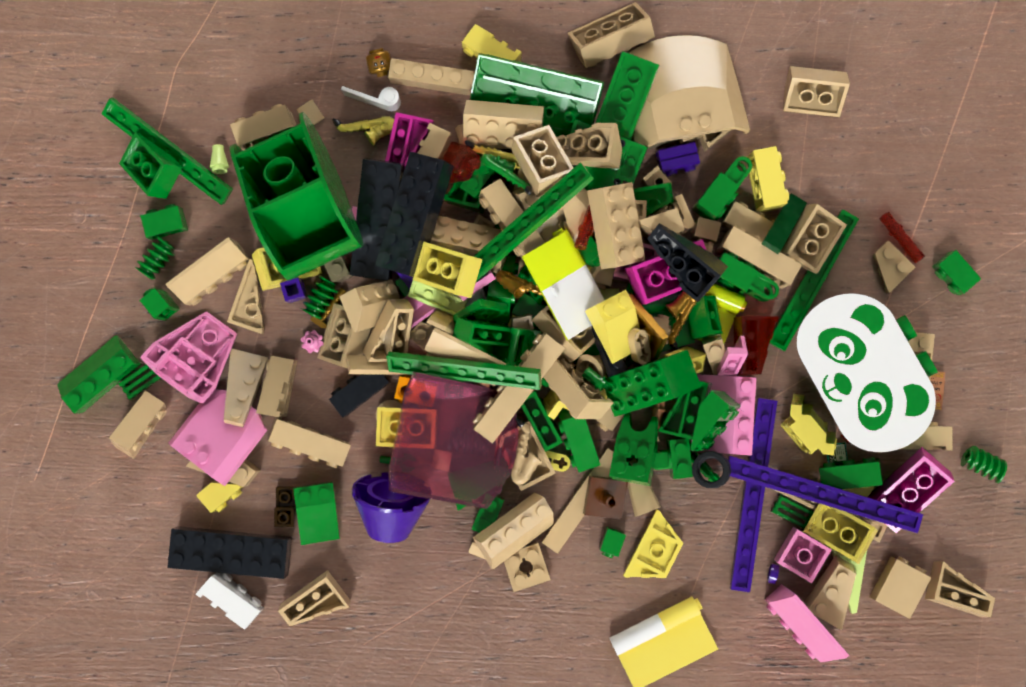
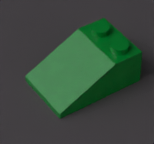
M138 132L134 133L119 163L147 196L166 199L183 168L173 156Z
M333 482L294 487L301 545L340 539Z

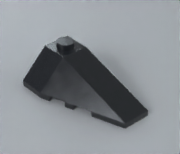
M660 223L647 238L660 258H663L670 267L669 271L676 276L682 290L697 302L701 300L728 268L726 264L712 253Z

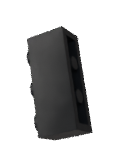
M361 374L358 377L354 375L346 381L347 386L343 389L338 387L334 390L329 400L342 418H344L391 382L385 374Z

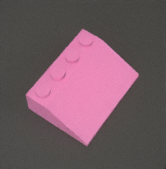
M697 374L700 381L712 383L710 392L711 390L724 391L741 406L738 409L739 414L737 417L726 424L727 428L721 435L716 436L714 445L709 450L701 452L714 451L724 454L752 455L756 378Z
M781 584L764 599L768 603L767 609L773 615L778 614L781 618L779 621L786 630L789 628L794 633L792 637L799 645L803 643L806 646L805 652L812 660L816 658L820 662L845 659L849 656L791 590Z

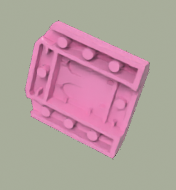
M215 389L203 404L199 403L168 444L210 477L226 486L267 432V428L262 422L261 414L256 413L257 410L252 406L244 427L224 423L227 390Z

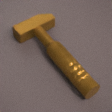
M340 288L334 297L335 299L331 300V305L325 308L326 313H323L322 319L312 316L310 320L320 328H327L324 320L331 314L334 303H340L339 296L345 294L346 291Z

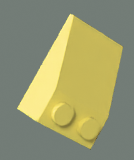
M259 248L252 254L262 291L281 287V282L288 281L277 270L264 248ZM321 267L298 277L305 280L321 275Z
M624 290L585 311L612 364L631 354L628 334L633 328L640 329L635 306L628 292Z
M377 407L376 446L436 448L438 409Z
M819 503L803 532L859 564L878 530L846 511Z

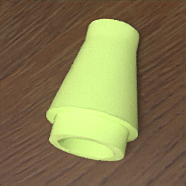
M220 144L212 146L209 168L212 169L214 174H225L229 168L224 146Z

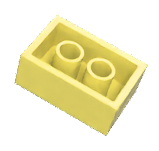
M776 146L753 150L747 158L752 162L749 178L755 208L762 213L779 210L788 204L787 201L789 200V192L784 187L785 173L780 167L782 162L781 153L777 151Z
M423 242L413 280L455 295L471 298L482 259Z

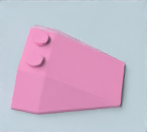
M206 311L153 342L140 358L160 378L188 398L203 404L218 385L237 333Z

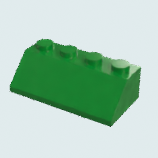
M115 335L57 384L61 398L74 414L84 413L140 366L141 363L118 335Z

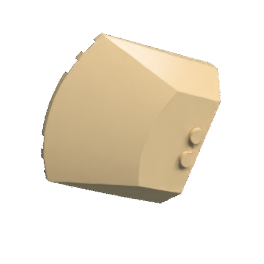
M671 36L648 42L629 53L660 65L632 137L634 142L650 147L661 142L731 129L743 131L744 134L749 133L750 127L727 44L701 36Z

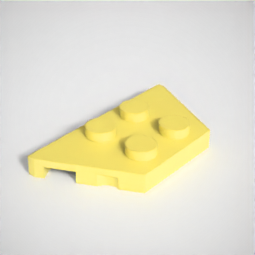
M658 509L655 510L623 573V576L626 578H666L683 545L681 539Z

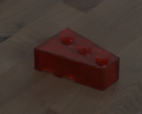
M779 316L734 317V346L739 337L744 336L748 352L737 375L762 374L768 354L767 349L770 340H772L774 326Z

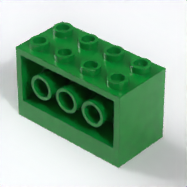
M685 350L606 378L608 384L604 389L607 398L614 402L611 405L614 417L675 399L700 388L701 385L689 352Z

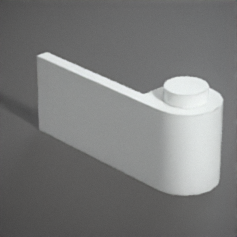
M344 86L341 88L344 96L387 111H396L401 105L400 96L393 87L384 88L379 98Z

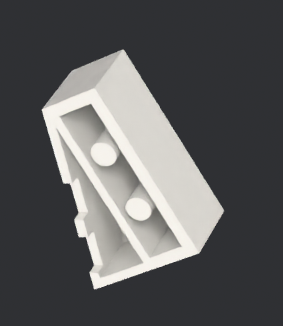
M215 573L199 589L196 595L200 598L202 595L212 601L210 604L212 607L216 608L219 606L226 612V617L243 629H246L264 609L261 606V601L256 597H251L243 585H237L232 580L233 577L230 574Z

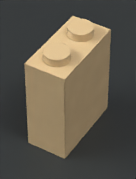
M890 556L870 598L910 619L931 577L925 574L927 571L917 565L915 568L909 566L908 560L900 556L897 559Z

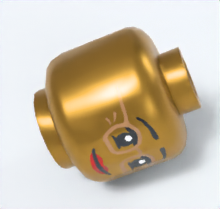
M383 48L369 51V55L366 56L369 73L376 74L377 78L388 75L387 71L390 69L391 62L390 53L384 51Z

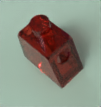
M451 142L442 159L454 166L449 183L468 181L474 170L479 169L481 166L480 155L470 147L457 142Z

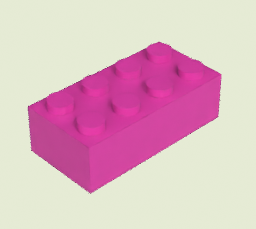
M703 240L693 242L706 250ZM659 255L625 268L635 297L640 301L641 305L682 290L679 285L680 282L674 274H671L669 271L670 267Z
M921 447L883 482V485L877 487L868 498L920 513L955 481L952 473ZM886 524L895 533L901 530V528Z

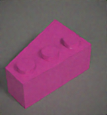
M396 112L385 161L404 163L406 166L409 153H418L421 148L419 145L421 139L425 141L428 135L427 127L429 123L435 125L434 120Z

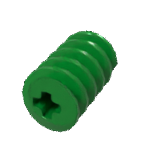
M159 236L156 237L159 244L152 242L151 244L155 249L147 248L150 255L142 254L145 261L138 260L137 263L140 267H135L152 280L156 278L153 272L157 274L161 272L158 266L164 268L165 264L163 261H170L168 255H175L172 248H175Z
M319 276L322 283L315 282L318 289H311L314 296L307 295L310 302H303L306 309L302 310L317 319H322L323 317L319 312L326 313V309L323 306L331 305L327 299L334 300L335 298L331 293H338L339 291L335 284Z
M977 446L969 447L961 458L962 467L967 463L968 470H971L973 467L974 473H978L981 470V476L985 477L988 474L989 480L995 477V483H1000L1007 471L1006 460L993 456Z

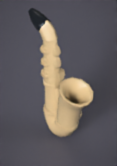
M516 418L515 420L522 431L514 466L511 471V478L517 485H522L530 479L535 467L543 461L530 451L528 457H525L530 429L525 421Z

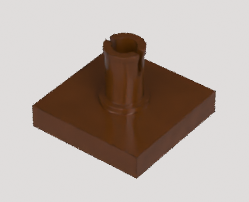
M589 475L583 514L622 519L628 482Z

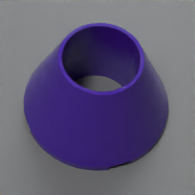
M383 472L381 476L372 477L370 474L358 479L352 486V496L369 537L379 542L396 543L409 537L431 499V490L424 486L422 480L413 476Z

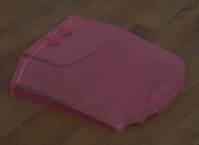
M413 372L404 391L389 465V491L487 509L495 497L503 490L502 487L506 479L509 478L515 462L518 446V429L515 420L517 414L512 417L497 439L491 443L473 429L474 423L472 421L478 413H483L486 409L484 405L490 397L494 398L498 393L497 389Z

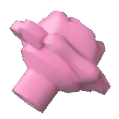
M315 330L311 332L306 331L305 336L301 338V342H303L302 348L306 349L308 353L318 352L320 347L324 345L323 341H320L323 339V336L319 335Z

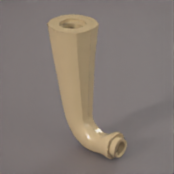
M633 458L632 460H630L629 463L631 464V466H633V464L637 463L638 461L635 458ZM628 482L635 517L661 507L652 486Z

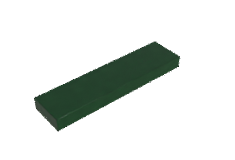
M792 193L789 195L788 204L781 208L761 243L776 254H779L807 204V202Z

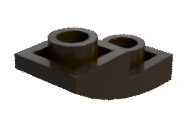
M296 486L276 487L274 527H294L296 505L293 488Z

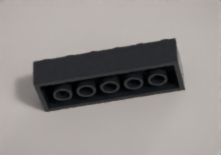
M414 152L409 153L376 260V266L414 277L423 242H431L452 175L453 165L445 160Z
M369 158L363 159L356 223L362 236L363 247L352 251L351 276L385 281L392 278L391 270L381 268L375 264L404 173V163Z
M177 526L171 529L167 568L284 579L289 574L292 537Z

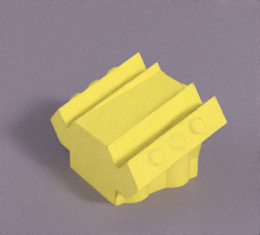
M793 394L790 416L780 426L804 453L812 454L819 449L822 454L834 455L837 443L836 432H827L828 422H824L814 411L813 405L804 404V395Z

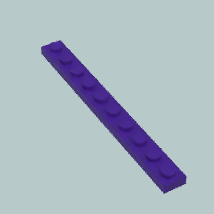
M757 398L752 455H749L748 461L766 467L769 465L778 402L776 400ZM745 481L730 582L731 590L743 592L751 591L765 493L764 486Z
M733 456L728 458L731 465V477L914 533L919 531L923 518L921 513Z

